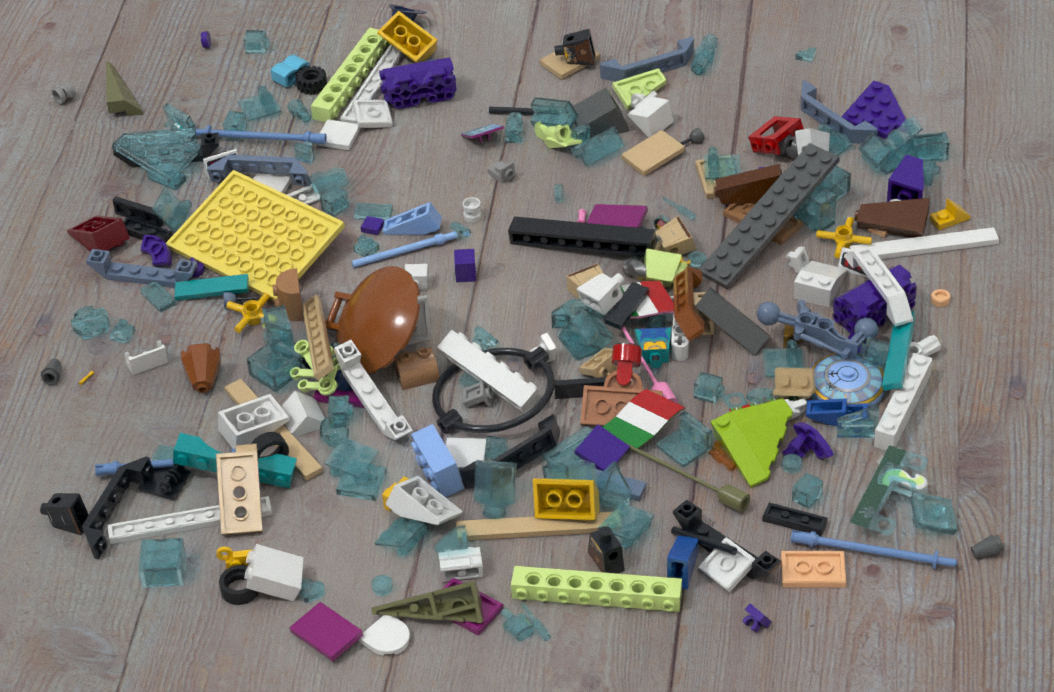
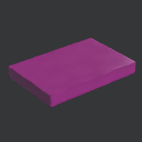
M595 204L587 223L641 228L648 208L642 205Z
M452 578L443 588L462 584L463 582ZM480 591L484 622L450 620L478 636L504 609V604Z
M322 602L316 604L289 627L291 633L332 662L364 636L361 629Z

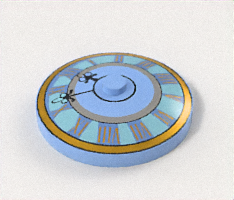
M831 353L818 359L811 367L815 368L816 391L811 395L815 400L847 398L848 404L868 403L870 409L877 405L885 395L886 391L882 387L884 370L875 360L866 355L857 353L856 359L849 357L843 359L842 355Z

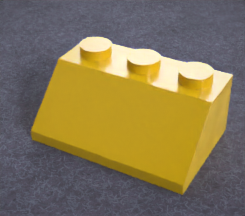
M400 11L377 31L379 36L416 63L428 59L436 51L437 39Z
M533 478L535 518L596 520L600 512L599 491L594 480Z

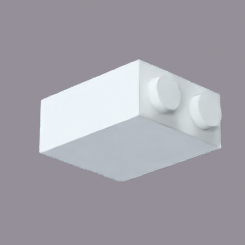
M256 544L253 551L248 552L246 563L249 564L244 579H247L246 588L294 601L301 590L304 557Z

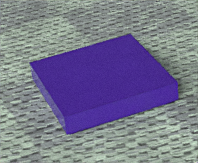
M597 424L575 449L574 454L595 469L610 473L628 452L630 446Z

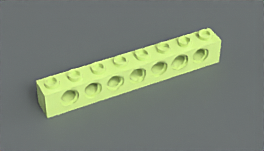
M369 27L312 103V119L326 122L327 119L334 120L339 115L341 109L345 107L349 98L353 96L355 90L360 87L363 79L367 77L369 71L375 66L377 60L382 57L383 52L390 45L389 42L377 34L379 29Z
M514 566L511 594L512 599L680 612L682 579Z

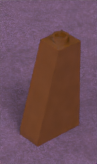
M776 164L716 179V187H714L715 196L719 197L721 204L757 203L782 175L780 165Z
M922 198L861 204L860 209L855 212L854 221H857V228L868 230L871 228L901 236L923 237L930 209V199Z

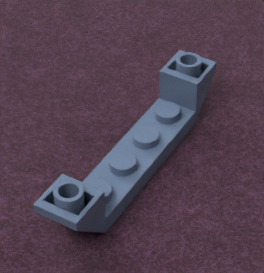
M692 36L678 40L677 50L624 66H620L616 59L600 63L601 79L616 82L658 68L661 72H666L686 66L694 53V38Z
M806 80L802 81L801 111L848 143H877L878 129L867 121L857 126L852 125L816 100L817 88Z
M228 155L207 167L209 177L214 182H222L235 170L247 173L290 174L293 185L311 186L306 169L295 157Z
M96 249L91 250L86 260L87 265L107 280L175 288V282L187 281L191 278L198 265L197 261L179 259L174 270L115 263L111 261L110 251Z

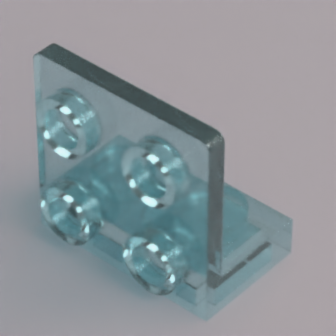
M687 411L679 414V429L659 441L657 448L680 466L685 467L712 449L713 431Z

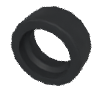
M277 432L263 433L251 443L257 444L258 458L269 457L275 454L288 456L289 446L281 434ZM278 445L273 453L260 457L265 449Z
M232 566L221 574L219 579L222 598L226 602L242 605L253 601L258 596L259 592L247 588L231 590L227 588L230 583L236 580H247L244 579L248 566Z

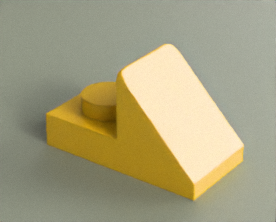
M947 198L945 209L930 214L929 220L938 230H942L969 220L971 216L960 205Z

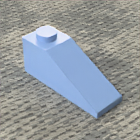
M429 202L386 219L382 232L391 235H425L440 229L442 216L432 203Z

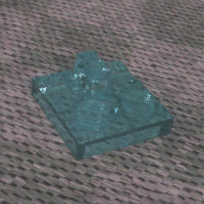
M348 461L337 485L336 493L337 495L375 501L386 476L387 469L384 466Z
M913 492L910 500L913 511L912 520L916 528L955 535L958 529L951 499Z

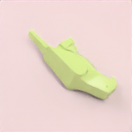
M540 121L535 124L536 136L544 140L549 148L566 147L582 143V140L574 139L571 136L572 132L569 125L561 126L559 124L547 127L541 124Z

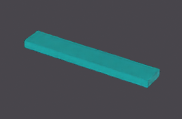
M911 311L913 322L896 327L893 324L882 381L884 391L903 388L916 317L914 311Z

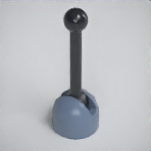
M231 292L223 293L224 307H227L229 301L236 303V301L259 300L261 296L236 298Z

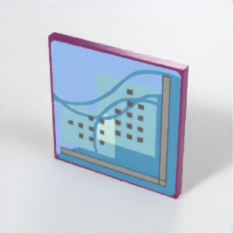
M490 124L461 133V136L471 139L477 137L479 142H483L482 135L486 134V138L491 140L490 133L504 129V126Z

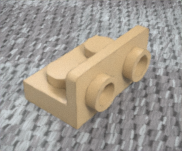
M603 348L579 367L580 373L599 378L607 377L610 373L616 371L617 366L611 363L613 349Z
M777 367L775 369V389L773 390V395H779V398L798 396L799 399H807L816 391L815 368Z

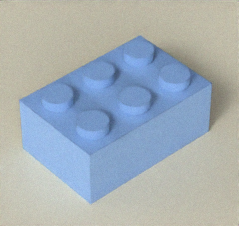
M429 425L412 433L413 442L411 447L414 453L417 454L415 456L416 462L419 467H424L422 469L427 480L430 479L432 481L430 482L431 486L444 497L463 490L464 487L457 464L434 425Z

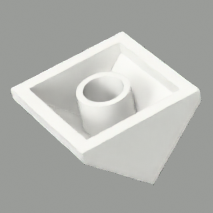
M653 96L648 97L628 113V116L648 138L660 130H665L674 122L669 100Z
M294 391L281 406L289 416V421L284 425L294 437L328 427V423L316 399Z

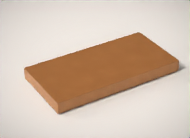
M756 203L730 204L723 210V216L740 223ZM792 216L773 237L772 241L782 245L803 227V221Z

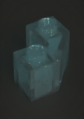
M583 461L569 465L560 462L542 466L544 479L594 480L598 487L596 468L593 462Z

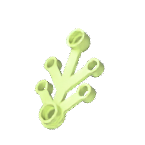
M300 340L295 344L294 350L300 357L306 359L311 369L294 367L290 370V376L294 380H299L302 377L315 378L309 343L306 340ZM330 346L331 356L333 357L335 355V351L332 348V346ZM337 357L332 359L334 370L328 373L327 376L322 377L319 382H308L306 379L299 381L298 388L300 391L306 393L311 389L319 390L322 395L332 394L337 388V382L335 381L336 373L341 369Z

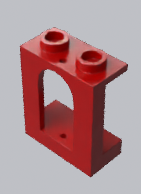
M774 116L748 136L753 152L780 155L778 143L789 134H792L793 137L796 136L795 131L803 130L804 127L801 118ZM773 127L774 134L766 137L761 136L764 132Z

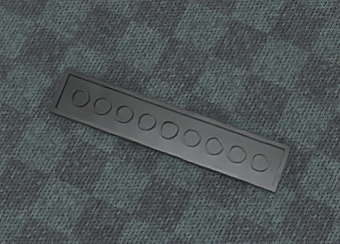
M809 143L699 268L702 271V276L729 289L840 162L839 157Z

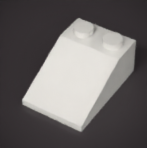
M811 261L800 270L794 281L793 298L830 307L848 269Z
M271 394L218 412V430L229 445L235 448V451L236 445L251 444L259 435L266 432H274L289 421V416Z
M419 476L394 485L386 502V505L400 517L435 525L451 520L463 512Z

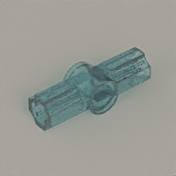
M714 34L704 36L700 46L696 47L694 60L691 65V71L695 75L701 76V74L706 72L709 63L713 62L715 49L718 45V38Z

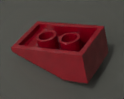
M96 215L67 230L70 236L90 252L92 249L110 251V248L119 247L124 244V241L130 239L121 218Z

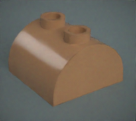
M297 268L288 269L279 274L276 279V285H272L273 295L278 296L277 299H274L275 309L280 310V314L287 320L303 321Z
M422 347L416 351L402 352L394 356L393 367L402 390L435 383L439 379L438 366L431 347Z

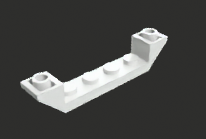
M871 246L844 254L845 259L852 268L859 266L862 268L887 302V316L895 327L913 322L905 291Z
M352 340L335 347L334 351L343 376L383 435L398 440L412 433L413 430L404 416L397 417L361 365V353Z

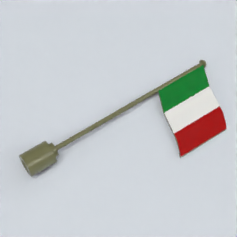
M645 389L632 398L616 417L603 426L604 429L629 445V449L718 492L720 503L740 513L744 512L750 502V495L729 484L719 489L640 450L675 415L686 409L685 407Z

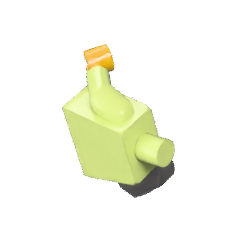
M646 249L644 264L636 258H628L625 260L622 269L623 273L628 277H634L640 281H661L664 287H671L673 278L686 267H689L691 260L684 262L680 254Z

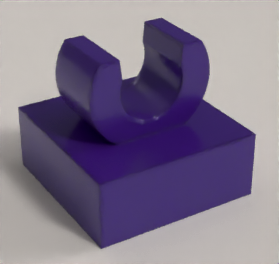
M800 432L790 441L782 453L786 457L794 453L797 459H802L805 456L804 453L810 449L807 444L803 443L807 437Z
M751 603L745 608L750 615L743 619V623L748 626L750 622L754 621L750 628L754 632L760 629L761 624L767 628L772 623L770 619Z

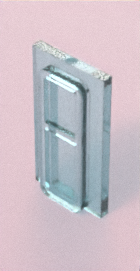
M586 426L541 455V457L547 461V465L555 472L561 474L567 472L584 461L575 455L574 452L592 430Z

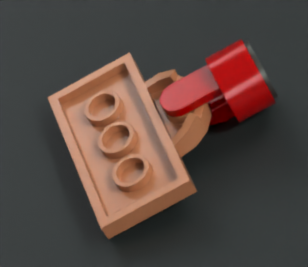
M626 342L616 343L613 346L611 363L617 366V370L607 376L604 387L584 385L581 425L596 426L598 424L603 427L616 417L632 398L644 390L639 375L632 371V368L641 366L642 348L639 345ZM650 390L660 396H663V391Z

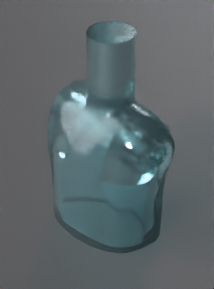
M504 608L501 611L502 616L506 619L503 623L505 631L510 633L517 641H522L534 633L535 627L524 614L513 615L508 608Z

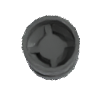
M789 134L778 143L780 155L786 156L788 154L789 158L796 159L798 157L796 136L793 137L792 134Z

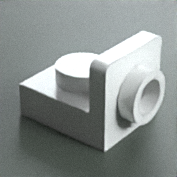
M548 333L541 335L539 346L544 348L548 354L549 360L546 361L548 363L556 359V346ZM537 346V347L531 349L530 352L534 351V350H535L536 348H538L539 346Z

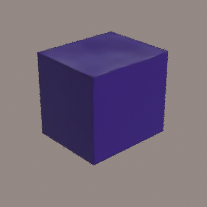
M454 250L456 283L476 281L475 250Z

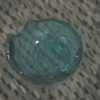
M327 417L321 421L319 436L328 446H341L348 441L349 428H346L343 419Z

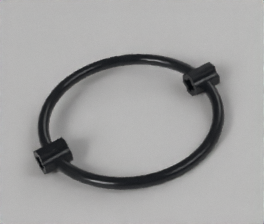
M539 346L532 352L517 348L482 350L485 354L489 352L493 356L512 355L523 357L524 363L529 370L534 371L539 366L543 369L547 378L545 393L541 400L528 412L515 419L493 425L462 423V417L455 409L445 413L440 404L441 389L447 379L460 369L457 365L452 364L442 373L433 388L432 404L439 417L436 420L437 426L445 434L454 428L471 433H493L514 428L536 416L549 402L555 387L553 371L546 362L549 360V356L544 348Z

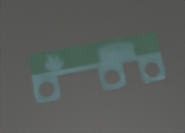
M889 445L849 523L886 535L892 534L897 522L894 519L879 515L890 491L911 495L916 487L915 481L898 476L902 468L906 467L916 471H923L928 463V458ZM917 457L922 459L923 464L920 467H914L910 464V460ZM902 481L909 482L911 488L908 491H902L898 488V483ZM882 520L889 521L891 528L889 530H881L878 527V523Z

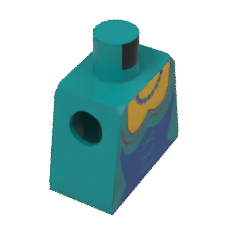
M671 327L635 329V344L642 348V357L647 364L650 363L652 368H659L662 363L669 362L672 338Z

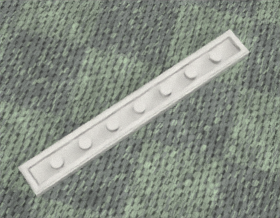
M390 44L353 100H374L381 90L380 84H382V80H380L379 70L396 67L404 54ZM353 100L341 116V122L357 124L352 105Z
M993 227L876 242L871 245H852L850 249L856 251L871 246L880 259L996 245L999 244V238Z
M269 496L261 497L262 517L272 516ZM216 505L109 524L110 544L221 525L220 507ZM238 508L235 511V516L243 518L246 516L247 511L244 508Z

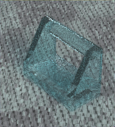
M466 524L457 525L435 543V552L468 549Z

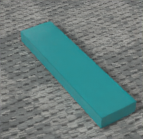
M248 274L175 282L174 297L177 301L221 296L224 292H231L233 294L247 293L249 291Z

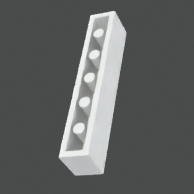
M451 330L437 346L444 357L479 382L484 381L487 387H490L494 393L525 414L532 409L541 398L537 392L538 388L532 382L526 383L523 381L524 378L518 372L512 373L509 371L510 368L505 363L495 361L496 358L489 352L485 354L477 343L473 342L471 344L467 341L468 338L461 332L457 334Z
M916 353L913 354L906 368L903 388L895 390L875 429L874 447L886 451L889 446L896 447L931 376L933 358Z

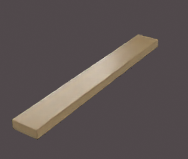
M315 295L303 303L302 308L315 378L320 380L333 371L334 367L320 297Z
M242 379L224 387L225 392L237 405L258 398ZM284 425L274 431L280 433L289 446L288 456L297 458L296 471L306 481L323 472L322 466Z
M620 511L601 512L596 520L545 519L533 516L456 521L457 541L586 534L595 532L604 526L610 527L612 532L621 531Z

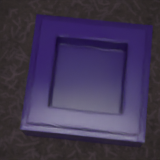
M367 216L360 227L361 232L378 235L384 225V219Z

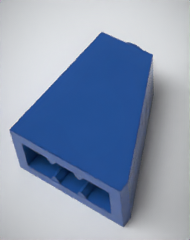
M678 535L667 557V578L682 579V589H688L698 556L697 538Z

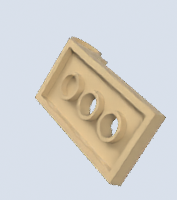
M257 444L236 445V452L216 454L221 535L263 532ZM243 488L245 495L242 498H236L233 495L235 489ZM238 508H244L247 513L245 517L238 518L235 516V511Z

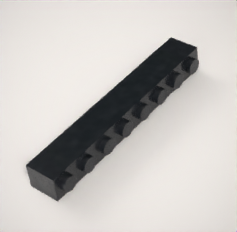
M514 216L508 229L510 244L638 257H644L646 249L655 250L657 245L655 229Z

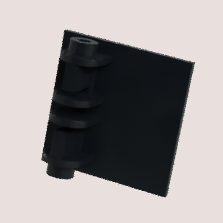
M175 463L173 464L174 467L156 468L146 484H140L137 489L174 499L192 471L186 470L185 466Z

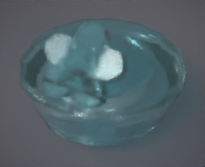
M493 502V504L485 505L482 514L489 516V519H499L506 516L507 511L504 505Z

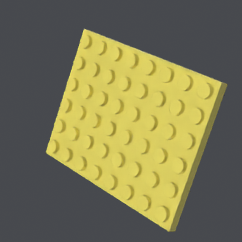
M233 170L166 244L170 250L188 259L194 257L204 267L222 276L248 274L249 289L260 295L268 293L270 300L274 301L278 296L273 295L272 285H276V279L279 274L288 269L297 268L298 279H300L345 228V224L339 219Z

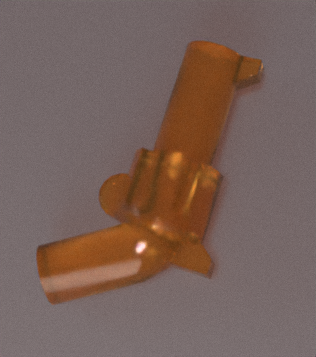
M715 441L708 454L712 455L718 463L725 465L728 471H733L736 465L726 457L727 454L721 449V442Z

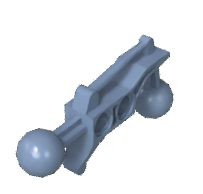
M804 300L798 301L797 317L781 312L778 305L773 302L762 303L756 313L758 320L762 324L771 326L780 322L794 327L793 335L795 340L803 339L821 348H826L842 355L843 359L847 357L856 359L860 345L863 342L874 340L879 332L877 323L873 319L863 318L856 322L854 327L855 335L851 339L843 337L834 328V320L818 316L816 312L812 313L805 306L806 302Z

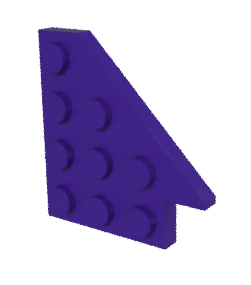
M875 80L841 116L854 126L867 121L878 129L877 136L888 139L895 130L910 134V126L890 86Z

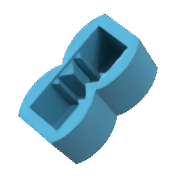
M290 55L283 62L273 66L271 69L272 80L285 87H290L296 83V73H298V70H302L303 67L307 68L309 62L296 55Z

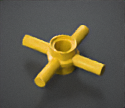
M852 217L847 218L845 225L838 226L836 233L817 230L816 233L817 238L832 239L836 242L837 248L834 253L836 258H840L843 247L850 249L853 242L872 244V237L857 236L852 233L854 222Z
M264 293L258 301L249 300L243 305L231 301L227 303L228 309L240 312L243 316L242 320L234 328L235 332L240 333L247 324L257 325L262 320L275 325L278 323V317L263 313L262 307L270 299L268 293Z

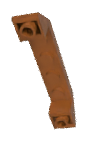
M686 267L673 278L674 318L689 341L700 337L704 332V320L694 312L693 288H697L702 283V271L692 267Z

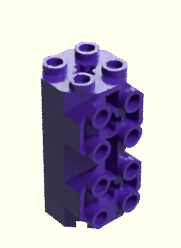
M451 58L379 70L380 80H382L380 88L384 100L388 104H393L395 108L402 109L418 105L422 98H427L431 103L452 99L457 88Z
M900 264L890 267L888 270L905 291L911 310L915 306L914 300L916 299L917 286L915 282L911 283L910 278L912 276L910 272ZM870 279L833 300V318L836 323H840L849 333L854 332L856 322L863 318L873 319L878 327L883 326L887 321V302Z

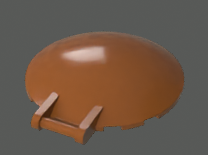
M388 266L368 275L351 294L335 292L334 303L327 321H325L326 329L336 331V347L352 340L361 353L360 363L368 375L375 374L376 370L381 367L385 369L395 361L394 356L399 350L405 349L412 337L420 311V305L417 303V296L420 295L417 282L413 280L412 275L408 271L397 266ZM342 301H346L340 318L338 320V323L336 324L334 323V321L336 319Z

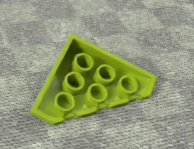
M784 398L731 411L710 421L715 438L750 488L769 479L771 474L769 470L770 464L775 463L778 456L779 448L777 446L779 440H784L787 432L785 424L787 419H791L793 416V411Z

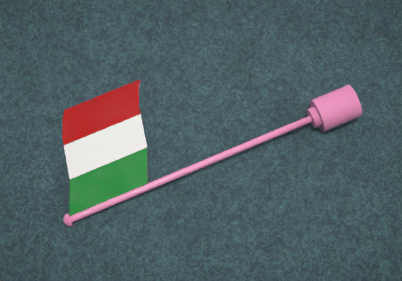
M661 281L638 282V284L649 288V294L630 319L674 313V302ZM630 284L620 286L622 293L627 290ZM623 327L622 331L624 332L628 341L630 343L635 344L632 338L630 337L629 333L627 332L626 328ZM641 357V363L654 383L651 390L663 391V397L678 404V400L668 383L657 382L644 358Z

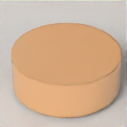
M943 289L933 291L931 294L932 304L937 307L947 306L950 303V293Z

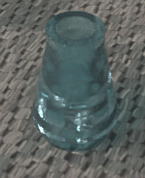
M293 99L289 102L287 108L290 114L299 118L304 123L311 119V114L301 100Z

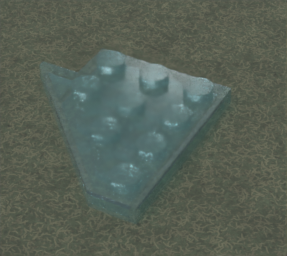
M191 127L123 133L112 144V149L171 183L201 151V146L190 140L196 133V128Z

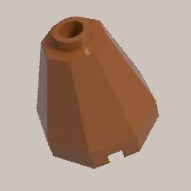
M208 343L188 346L186 352L184 350L181 352L184 371L193 390L199 393H206L213 388L221 366L220 349L215 347L214 350Z

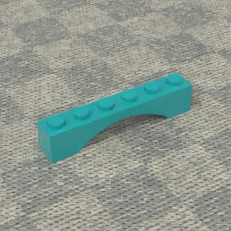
M179 433L173 450V463L217 473L216 454H221V452L210 447L198 436ZM281 454L258 458L259 482L290 489L296 472L297 458Z

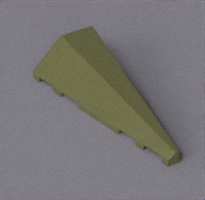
M106 62L107 106L109 113L126 111L127 116L142 115V108L114 66Z
M476 580L371 608L373 615L460 622H484L482 601Z

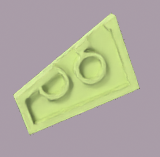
M658 68L613 82L612 88L626 110L632 108L631 96L633 94H643L646 97L652 91H657L666 85V78Z

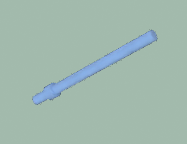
M456 231L443 235L440 233L434 235L433 238L351 261L353 268L431 245H442L445 241L458 238Z

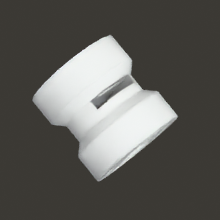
M470 197L463 201V218L465 221L474 223L481 219V202L478 198Z

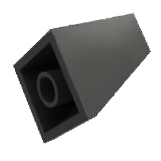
M607 87L570 107L572 111L570 116L576 125L575 128L579 135H584L586 140L630 131L621 109Z

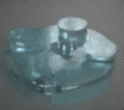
M93 306L83 307L74 313V318L71 319L73 331L85 340L107 332L110 328L108 313L101 307L99 309H93Z

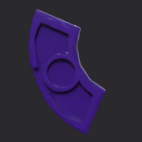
M144 235L140 251L143 254L151 255L152 265L154 267L171 266L172 254L168 245L157 236Z
M798 422L793 425L797 435L802 432L807 437L803 443L807 444L814 451L818 459H825L834 455L826 440L815 428L804 422Z

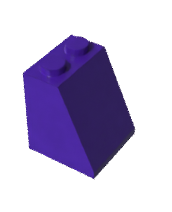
M905 155L888 179L887 202L893 199L911 200L923 198V159Z

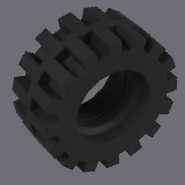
M307 66V68L303 67L302 70H298V73H296L297 89L306 95L308 93L310 95H313V93L319 94L318 92H321L327 85L325 70L319 66L317 68L316 66Z

